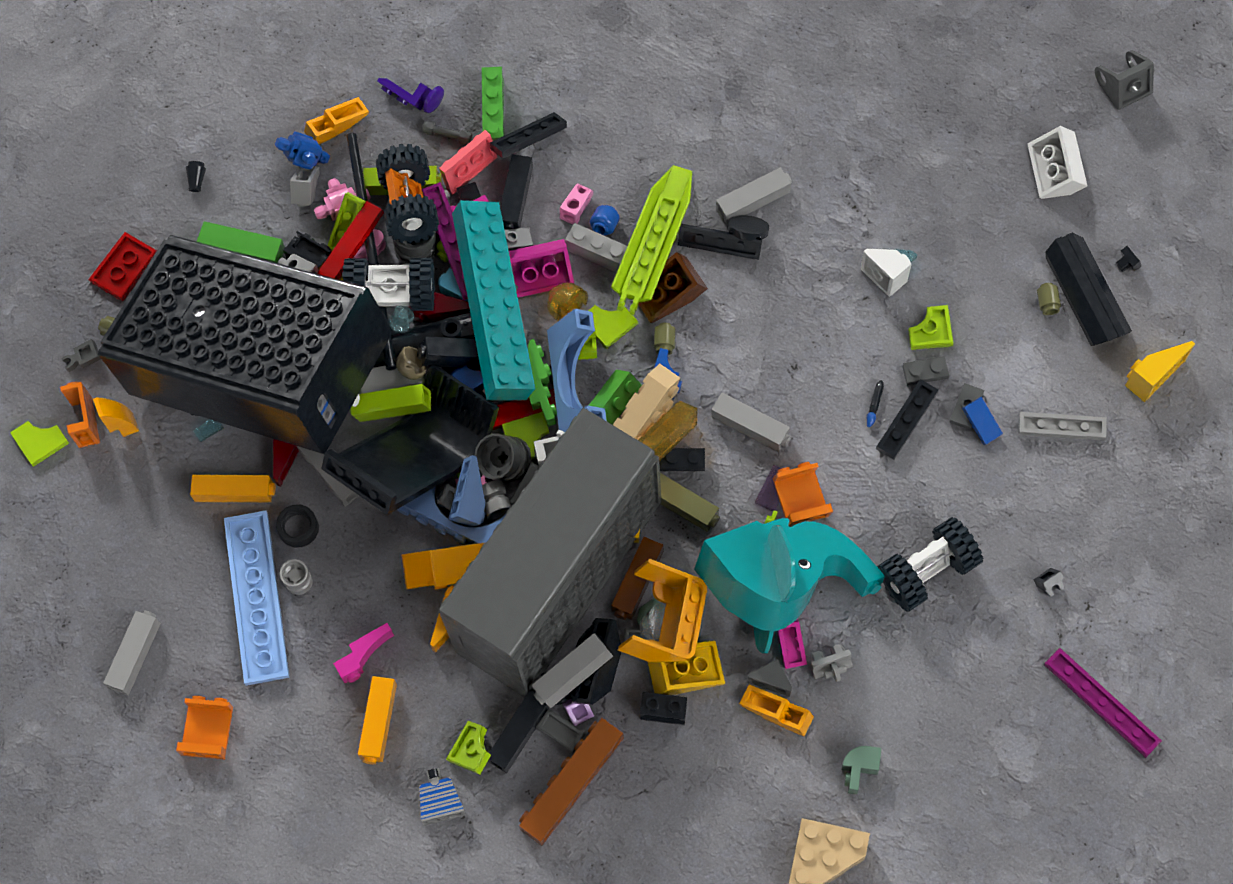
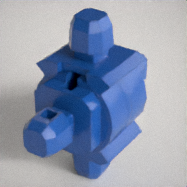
M294 131L288 139L282 137L276 139L275 146L283 151L288 161L292 162L293 165L311 170L313 166L317 165V162L326 164L330 159V155L323 151L317 140H314L311 136Z

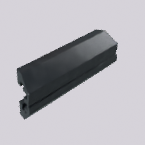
M1073 232L1064 237L1056 238L1045 251V257L1090 346L1105 343L1132 332L1084 238Z

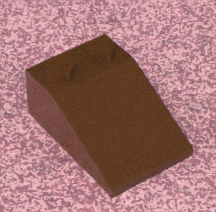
M676 252L667 259L652 299L639 302L638 305L649 322L654 323L693 302L708 288L688 258Z

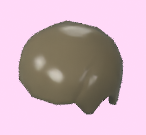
M410 346L402 349L396 359V367L404 377L416 380L425 375L427 368L422 366L421 359H418V350Z

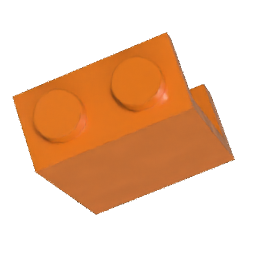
M70 382L65 386H61V392L72 406L81 404L84 420L83 422L67 425L68 434L79 448L99 444L100 440L91 395L82 382Z
M804 462L799 464L798 468L791 470L790 467L779 469L778 473L773 477L784 517L789 519V527L801 522H811L829 517L833 512L831 503H825L815 473L819 467L818 463L810 464V462Z
M192 696V699L185 698L184 703L188 706L183 740L177 743L176 751L181 756L225 760L233 706L227 702V699L214 698V701L206 700L202 696Z

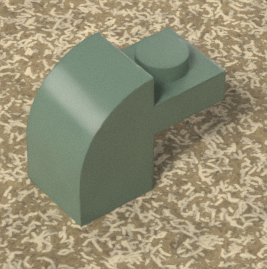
M859 746L852 749L846 755L841 770L850 771V773H846L844 786L848 787L849 794L857 795L860 773L878 774L881 748Z

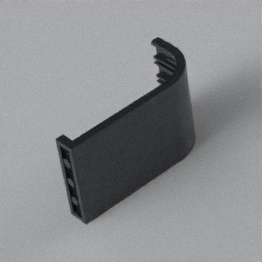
M435 364L429 366L424 386L431 391V411L405 415L394 424L340 453L329 449L324 454L321 467L323 471L386 515L460 473L464 459L472 455L475 456V449L479 442L485 436L491 435L499 411L497 405L486 400L485 397Z

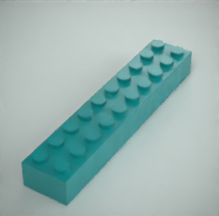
M460 200L452 212L486 400H527L535 390V384L499 202Z

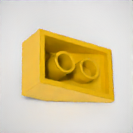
M1190 341L1147 355L1142 361L1138 359L1126 376L1128 381L1125 386L1142 401L1146 402L1187 360L1195 343Z
M716 641L697 643L694 656L687 661L648 662L654 693L677 695L725 684Z

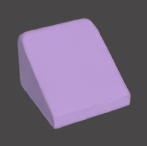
M572 699L567 700L563 704L574 726L594 716L590 706L587 704H576L572 702Z

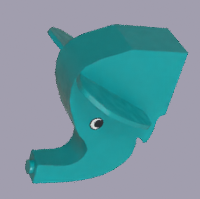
M788 518L777 519L766 524L755 521L704 540L694 568L726 610L754 627L756 647L763 654H767L770 650L774 631L784 629L799 618L809 604L820 579L826 576L841 577L863 597L868 594L877 593L881 589V584L885 577L864 551L838 530L825 524L810 521L801 522L789 527Z

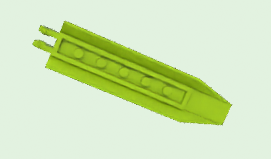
M673 165L651 188L611 286L621 296L617 310L622 311L624 309L626 299L628 298L633 300L629 309L630 314L635 315L639 302L652 299L690 203L691 170Z

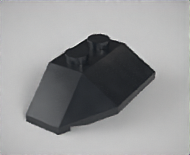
M595 618L592 625L586 629L577 641L576 648L592 634H595L613 657L570 692L573 703L593 705L611 692L621 656V651H618L621 641L616 620Z

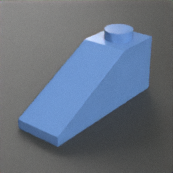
M474 455L465 458L463 461L448 520L467 527L480 525L485 517V499L478 461Z

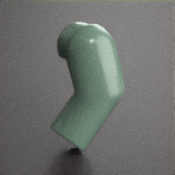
M655 597L639 609L637 622L643 629H648L652 626V621L650 620L651 613L661 607Z

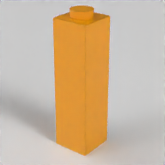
M192 475L190 495L194 502L271 503L272 495H275L276 486L269 475Z
M372 676L358 756L366 764L375 765L376 762H383L397 688L395 679Z

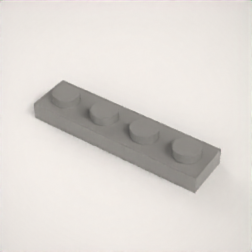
M1020 412L1018 435L1105 441L1107 417Z

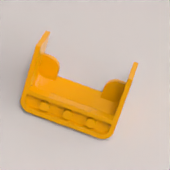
M484 543L402 554L406 589L433 585L435 589L448 588V585L456 584L466 572L469 564L477 557Z
M648 559L634 571V575L654 582L652 587L653 596L658 601L666 604L659 641L646 640L632 635L618 646V651L648 662L687 661L694 656L696 651L707 585L699 577Z

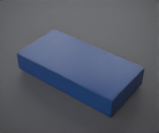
M982 397L977 398L962 408L983 445L988 444L1003 434Z

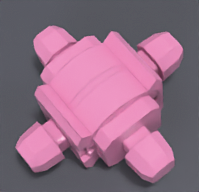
M334 178L328 181L327 197L323 198L326 205H320L314 209L317 219H323L330 215L332 221H335L345 193L349 192L356 196L352 187L347 188L345 183L340 184ZM366 189L367 199L369 200L371 197L368 190Z

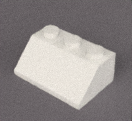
M1059 126L1028 143L1038 193L1041 199L1071 195L1087 187L1074 131Z

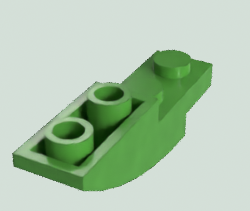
M534 339L529 341L528 353L535 390L529 396L533 411L539 408L542 409L549 427L556 424L555 417L557 416L555 405L549 404L548 398L551 395L546 385L550 383L548 376L552 374L548 364H543L541 357L544 356L541 345H536Z

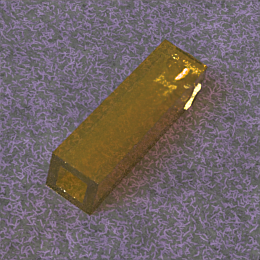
M679 401L638 441L653 449L660 461L697 425L698 408Z

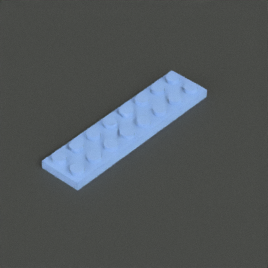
M266 510L224 518L244 684L247 686L290 678L268 512Z

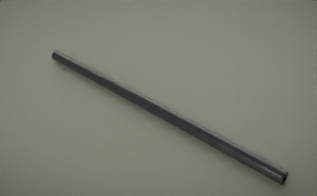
M349 133L346 137L356 196L364 201H368L356 133ZM372 230L365 240L368 265H379ZM380 306L379 308L389 324L386 306ZM390 336L383 349L386 370L389 371L397 368L392 337Z

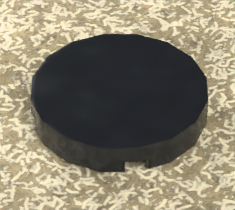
M735 216L729 220L728 231H732L733 236L742 240L754 241L756 237H761L762 240L768 236L769 224L754 216Z

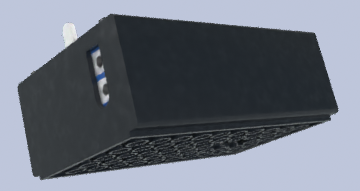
M170 235L167 240L164 239L101 340L102 346L98 351V356L131 396L325 454L351 406L356 407L360 400L359 392L388 342L392 329L368 287Z

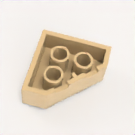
M658 364L647 374L643 380L644 384L640 387L638 393H634L625 406L627 409L620 418L616 419L613 426L643 443L646 436L650 437L658 425L662 426L668 418L666 414L674 403L672 398L679 390L677 385L680 377L663 365Z
M802 818L789 884H828L855 865L864 861L870 833Z

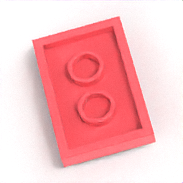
M486 130L475 136L469 144L461 148L457 154L445 161L439 168L446 189L451 195L457 192L456 188L464 186L498 158L497 154L490 149L492 138Z

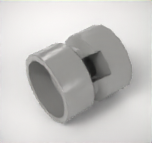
M500 480L485 483L482 485L485 499V516L488 520L500 519L511 507L509 498L505 497L506 490L504 484Z
M292 559L282 565L280 578L290 593L302 595L310 590L313 579L304 562Z

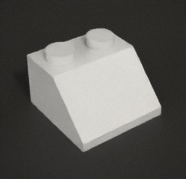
M887 249L864 250L861 270L889 297L908 282L911 262L905 254H900L897 250Z

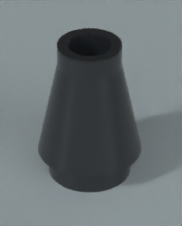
M189 161L188 166H186L188 190L190 192H201V185L206 172L203 162Z

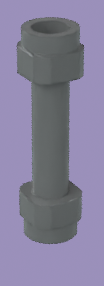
M433 121L424 122L423 133H427V135L433 136L434 133L458 139L461 144H469L472 140V133L462 129L459 132L437 126L436 122Z

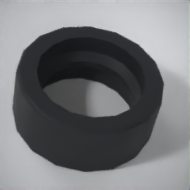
M295 504L286 507L279 513L276 520V529L281 540L286 545L299 548L307 546L315 540L319 532V523L314 512L309 507ZM304 515L309 519L310 528L305 535L291 537L286 533L285 524L292 516Z

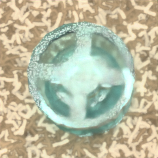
M406 306L396 307L389 319L390 327L396 332H406L414 319L413 311Z

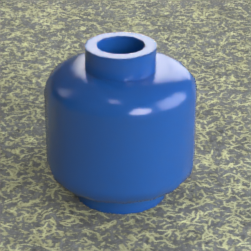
M600 205L595 209L590 219V226L594 232L604 236L610 235L614 232L620 220L619 214L612 206Z

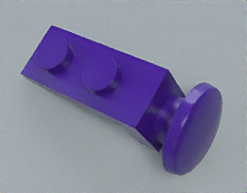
M378 78L377 82L383 85L381 87L383 91L389 95L395 93L398 95L396 99L404 105L410 103L420 111L423 108V111L426 113L436 110L444 97V89L441 86L431 90L426 85L420 83L412 95L387 78Z

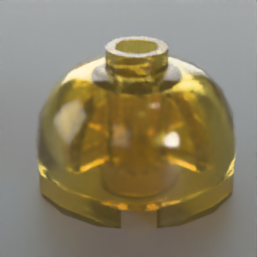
M566 282L559 284L550 290L547 308L553 319L558 322L573 309H580L582 304L586 306L588 293L574 283Z

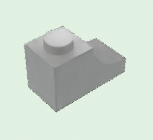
M313 166L311 170L302 167L297 168L290 180L291 204L304 207L313 203L319 167Z

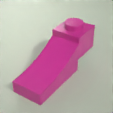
M796 619L789 626L777 631L785 669L807 665L800 623Z
M388 623L349 644L352 653L333 663L344 683H352L358 680L361 674L364 673L362 668L368 658L379 646L394 636Z

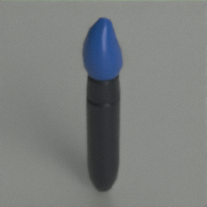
M882 380L876 384L869 413L866 417L867 427H871L876 420V413L884 389V382Z

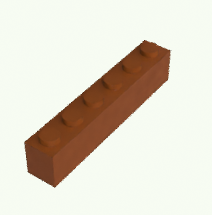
M603 718L599 722H593L588 729L589 735L586 739H581L574 748L576 752L571 758L568 756L563 761L560 773L557 776L554 774L547 783V790L544 794L540 792L533 801L534 807L530 812L525 811L519 820L521 823L519 825L520 830L541 846H543L624 739V734Z

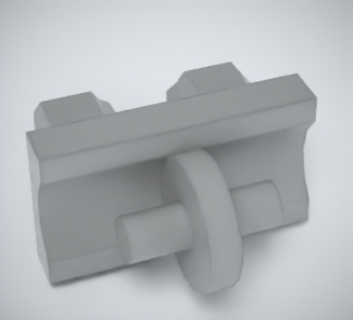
M841 644L833 646L830 649L832 655L824 657L822 651L812 653L811 665L815 679L824 676L826 679L834 677L835 681L838 682L841 681L840 674L847 672V668L853 667L850 650H845Z

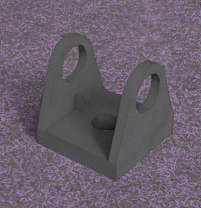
M1134 50L1126 53V62L1130 69L1120 74H1116L1102 65L1095 68V77L1099 85L1118 110L1153 93L1154 63ZM1131 56L1135 59L1136 66L1133 64ZM1100 72L1104 75L1106 83L1103 81Z

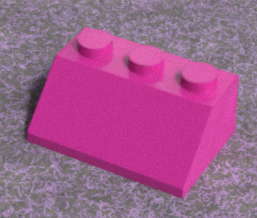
M564 239L509 251L514 282L518 286V298L575 285L568 249Z

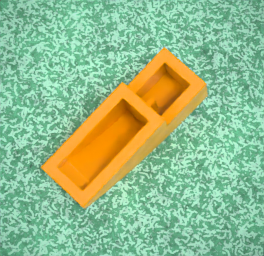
M357 97L324 110L322 116L307 121L304 132L306 135L313 137L314 140H317L318 144H321L358 123L369 114V111L360 98Z
M96 397L93 399L98 415L110 433L119 430L122 436L125 437L139 431L133 412L128 407L106 398Z
M750 684L739 703L742 707L801 736H805L814 718L810 710L794 705L788 699Z

